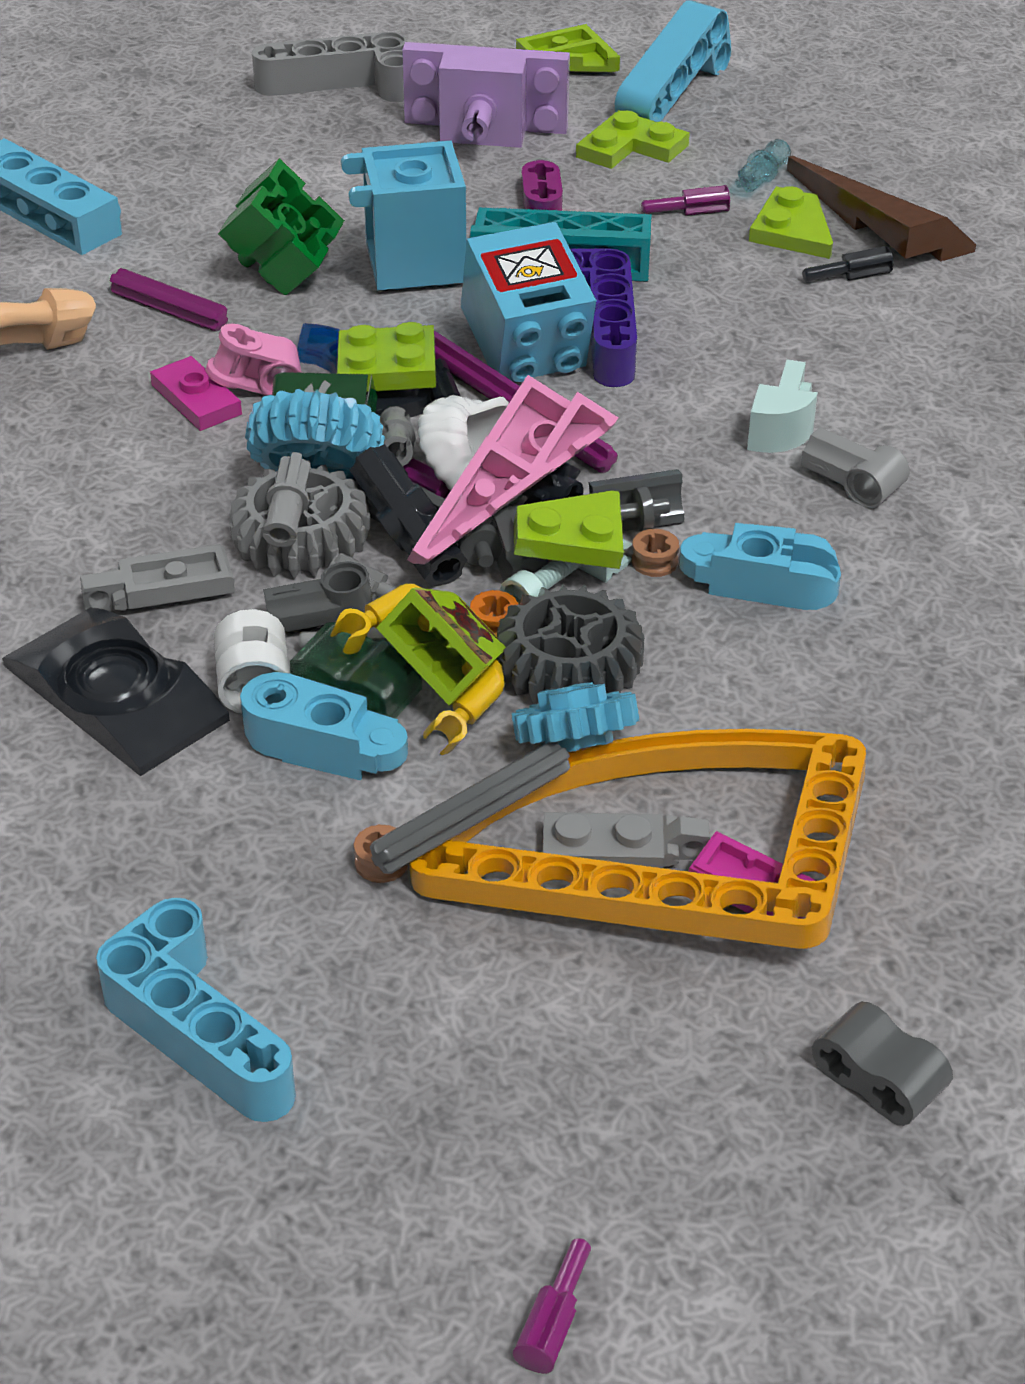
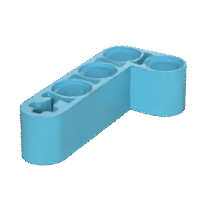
M686 0L620 85L615 97V111H633L639 117L660 122L699 70L716 76L720 74L717 73L719 70L724 71L731 57V38L727 12L696 1Z
M184 898L164 899L154 904L106 940L98 950L96 959L105 1006L117 1018L245 1117L253 1121L268 1122L286 1115L294 1106L296 1098L290 1047L283 1039L197 976L205 967L208 958L201 909L194 902Z

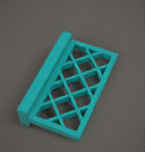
M479 207L475 225H471L470 238L556 222L570 249H617L623 251L630 258L632 281H648L652 214Z

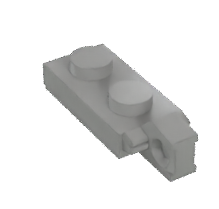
M221 544L119 559V567L107 572L80 576L85 610L90 607L107 611L155 607L166 603L235 593L234 577L224 546H221Z
M544 812L543 853L664 868L665 866L679 864V860H695L710 840L709 820L682 816L677 818L668 814L663 816V814Z

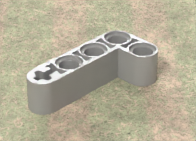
M378 32L259 45L252 50L254 87L262 95L276 96L376 85L379 96L389 102H404L403 47L407 39L404 35L396 32Z

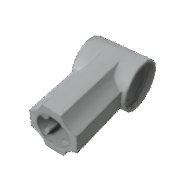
M821 427L810 435L809 441L802 451V466L844 485L848 497L853 502L867 509L877 507L905 483L910 475L909 464L906 458L894 447L883 445L878 446L875 450H870Z

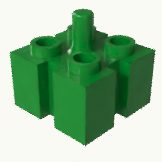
M279 158L245 189L235 205L237 209L229 215L218 235L227 242L234 252L238 253V260L241 265L248 268L255 262H258L260 264L258 272L267 283L273 285L280 293L287 295L319 268L329 250L327 245L336 238L345 220L320 196L315 200L312 199L303 190L306 183Z

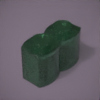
M336 622L326 623L290 660V674L367 698V710L395 719L422 690L421 675L390 642L373 641L366 636L360 651L355 654H345L343 648L351 634L341 632L331 637L330 634Z

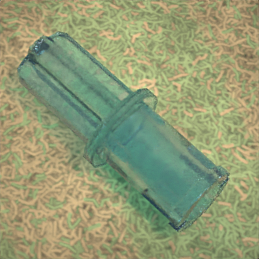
M775 139L774 142L770 141L764 149L751 153L747 163L738 170L739 177L735 180L737 188L743 187L746 193H751L763 182L768 183L773 180L778 174L779 168L786 164L788 156H791L789 145L784 140Z

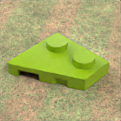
M587 24L516 39V49L570 53L569 71H620V56Z
M776 186L750 227L749 242L830 259L832 256L833 240L818 195L803 192L800 188Z
M606 491L517 506L513 522L514 555L620 569L624 548L620 494L618 491Z

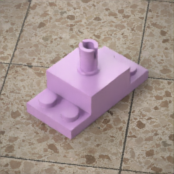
M405 42L403 47L405 123L439 125L440 141L522 148L525 132L566 134L568 128L570 53Z

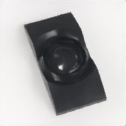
M90 607L2 657L3 665L139 776L144 775L230 721L227 709L186 662L163 657L148 645L126 617L105 609Z

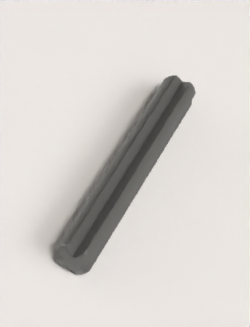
M549 741L378 838L370 846L371 859L374 865L378 866L384 874H392L565 774L570 768L568 761L570 755L566 748H561L557 742L550 743Z

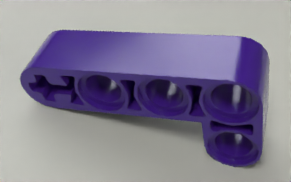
M570 249L596 299L591 332L593 377L599 384L607 387L626 386L635 378L637 329L630 258L626 253L617 249Z

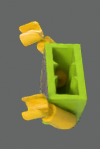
M406 583L367 604L365 612L352 608L343 610L330 636L334 637L341 632L351 634L343 648L345 654H355L360 651L370 628L375 627L449 706L453 704L454 711L447 710L439 713L423 732L424 739L433 730L441 731L447 736L448 745L440 752L441 755L448 754L461 742L467 734L466 723L474 724L503 692L505 685L503 670L497 658L504 652L503 650L506 647L455 593L425 589L416 584Z

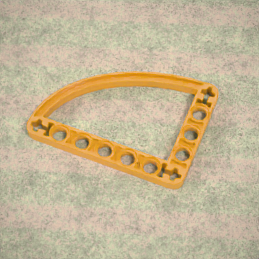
M772 729L692 730L616 739L608 744L568 752L570 755L568 758L570 768L565 774L409 863L413 889L421 896L796 949L812 948L823 943L830 933L865 778L866 748L860 740L844 734ZM835 763H842L841 772L831 770ZM749 767L807 770L778 883L467 843V841L487 826L519 808L548 796L612 779L656 772L702 768ZM835 795L844 798V800L825 802L818 800L817 797ZM812 833H828L835 836V838L828 841H817L808 838L807 835ZM493 872H504L511 875L501 881H486L482 879V876ZM803 872H818L825 875L826 878L819 881H806L798 878L797 875ZM551 880H564L570 883L569 886L561 889H546L541 886V884ZM610 888H623L631 892L627 896L620 898H610L601 894V892ZM671 896H684L691 899L692 902L683 906H670L663 903L662 900ZM733 904H744L755 910L747 914H731L723 909ZM767 911L773 912V916L767 915Z

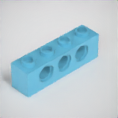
M5 138L0 140V210L80 255H84L122 235L121 209L116 196Z

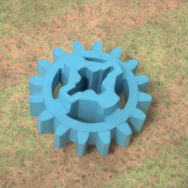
M593 682L539 692L537 694L539 704L530 705L529 708L518 709L516 712L511 713L516 741H519V743L530 742L531 744L544 741L545 744L549 741L550 743L557 742L561 748H566L568 752L611 743L614 741L612 731L622 730L625 726H632L640 721L635 693H619V691L606 693L605 684L594 685Z

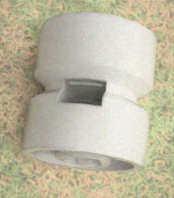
M256 609L239 610L227 615L218 623L213 634L218 695L225 707L242 714L240 695L243 687L251 679L272 672L289 673L285 630L278 618L268 612Z

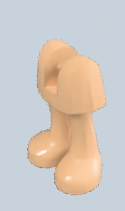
M44 288L40 298L32 303L0 302V346L13 343H42L46 350L81 342L85 336L87 324L91 321L96 309V303L87 292L67 288Z

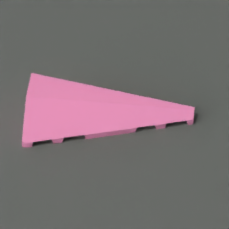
M527 375L418 540L407 560L414 564L428 563L609 431L616 423L618 417L579 392L575 394L570 402Z

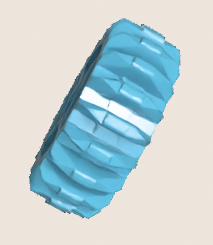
M296 389L294 393L279 391L275 396L267 395L262 397L261 401L254 403L245 434L247 439L246 449L250 452V458L259 462L260 466L265 469L278 471L279 462L283 456H291L293 452H298L302 454V459L310 462L311 468L316 469L321 465H326L329 473L338 470L344 471L346 479L355 478L350 469L356 462V457L369 447L383 445L385 436L382 435L383 425L380 423V416L371 412V407L366 404H357L354 398L344 399L338 397L336 392L324 394L318 390L315 392H304L300 389Z

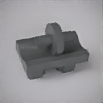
M678 469L588 482L589 494L606 491L619 492L622 532L636 529L641 532L653 529L656 526L685 522L681 498L682 473Z
M504 506L492 515L493 520L490 524L478 525L459 539L457 544L468 560V564L489 567L496 560L503 582L518 571L526 570L535 573L548 564V559L514 555L513 522L517 506Z

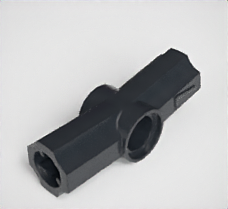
M385 444L379 447H369L356 457V462L350 471L378 510L375 515L397 546L410 555L438 510L418 483L414 485L407 471ZM454 543L428 563L414 564V566L429 585L434 587L440 584H449L459 578L468 560L457 544Z

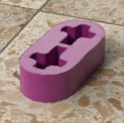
M535 160L526 163L522 167L521 177L524 209L562 211L563 189L558 165L546 160Z

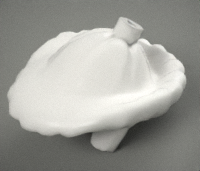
M451 395L447 398L436 399L424 408L423 415H420L418 419L419 447L421 452L426 455V462L433 468L437 479L445 482L450 491L508 406L509 402L504 397H497L482 402L481 400H471L468 397L462 398ZM521 494L520 496L515 498L513 501L507 504V506L518 502L523 497V495Z

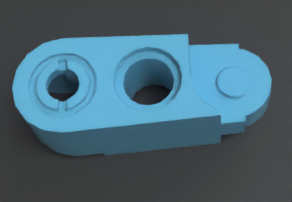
M735 523L733 535L702 532V534L688 537L680 546L679 565L681 571L694 579L695 582L709 584L708 594L802 610H817L832 604L839 594L841 571L835 550L832 549L833 547L826 539L814 534L796 533L795 528Z
M272 672L251 679L242 689L240 699L245 736L252 748L263 755L282 759V762L360 781L362 779V771L376 774L377 771L393 770L401 766L407 759L408 736L406 729L398 723V719L367 710V698L282 672Z

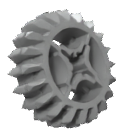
M326 465L310 469L306 488L309 504L307 509L301 513L296 542L289 547L273 546L263 537V529L267 522L270 507L266 496L269 488L275 484L277 471L265 469L263 478L249 477L247 486L238 488L236 499L231 501V510L229 512L230 531L235 548H238L241 552L242 560L253 561L256 570L269 566L273 576L280 574L283 570H289L294 579L300 571H309L316 577L319 568H328L338 554L343 553L353 558L355 552L363 551L364 542L368 538V530H370L368 501L366 500L365 492L359 489L357 480L346 479L344 471L338 470L329 473Z

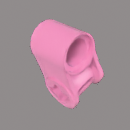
M233 323L225 324L221 327L218 336L221 343L215 357L208 360L205 369L208 376L219 385L227 388H240L264 395H272L273 377L276 374L283 372L302 373L296 345L291 340L254 331L248 327Z

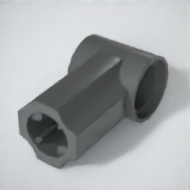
M352 561L332 564L323 571L321 579L263 589L267 612L279 619L285 632L326 625L334 628L343 610L352 608L365 612V606L373 601L369 572L360 563Z

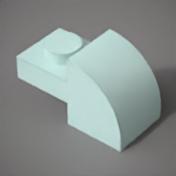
M786 360L779 387L759 384L750 414L747 450L765 453L783 452L799 447L810 438L814 429L818 392H811L812 383L804 382L806 362Z

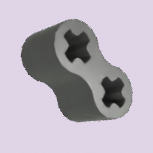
M861 1001L853 1005L820 1035L812 1045L813 1058L823 1074L841 1087L850 1088L860 1093L872 1105L875 1111L896 1125L904 1126L910 1124L953 1080V1070L941 1050L925 1039L913 1037L903 1032L895 1025L888 1014L870 1002Z

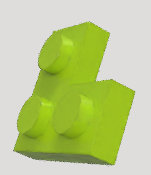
M618 110L576 144V158L609 169L615 167L631 152L669 163L689 146L690 132L675 128L668 122H655L639 117L633 111Z

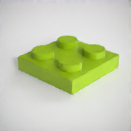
M405 322L396 327L374 328L370 325H357L348 330H339L337 374H368L367 391H369L371 375L376 391L435 388L434 325Z

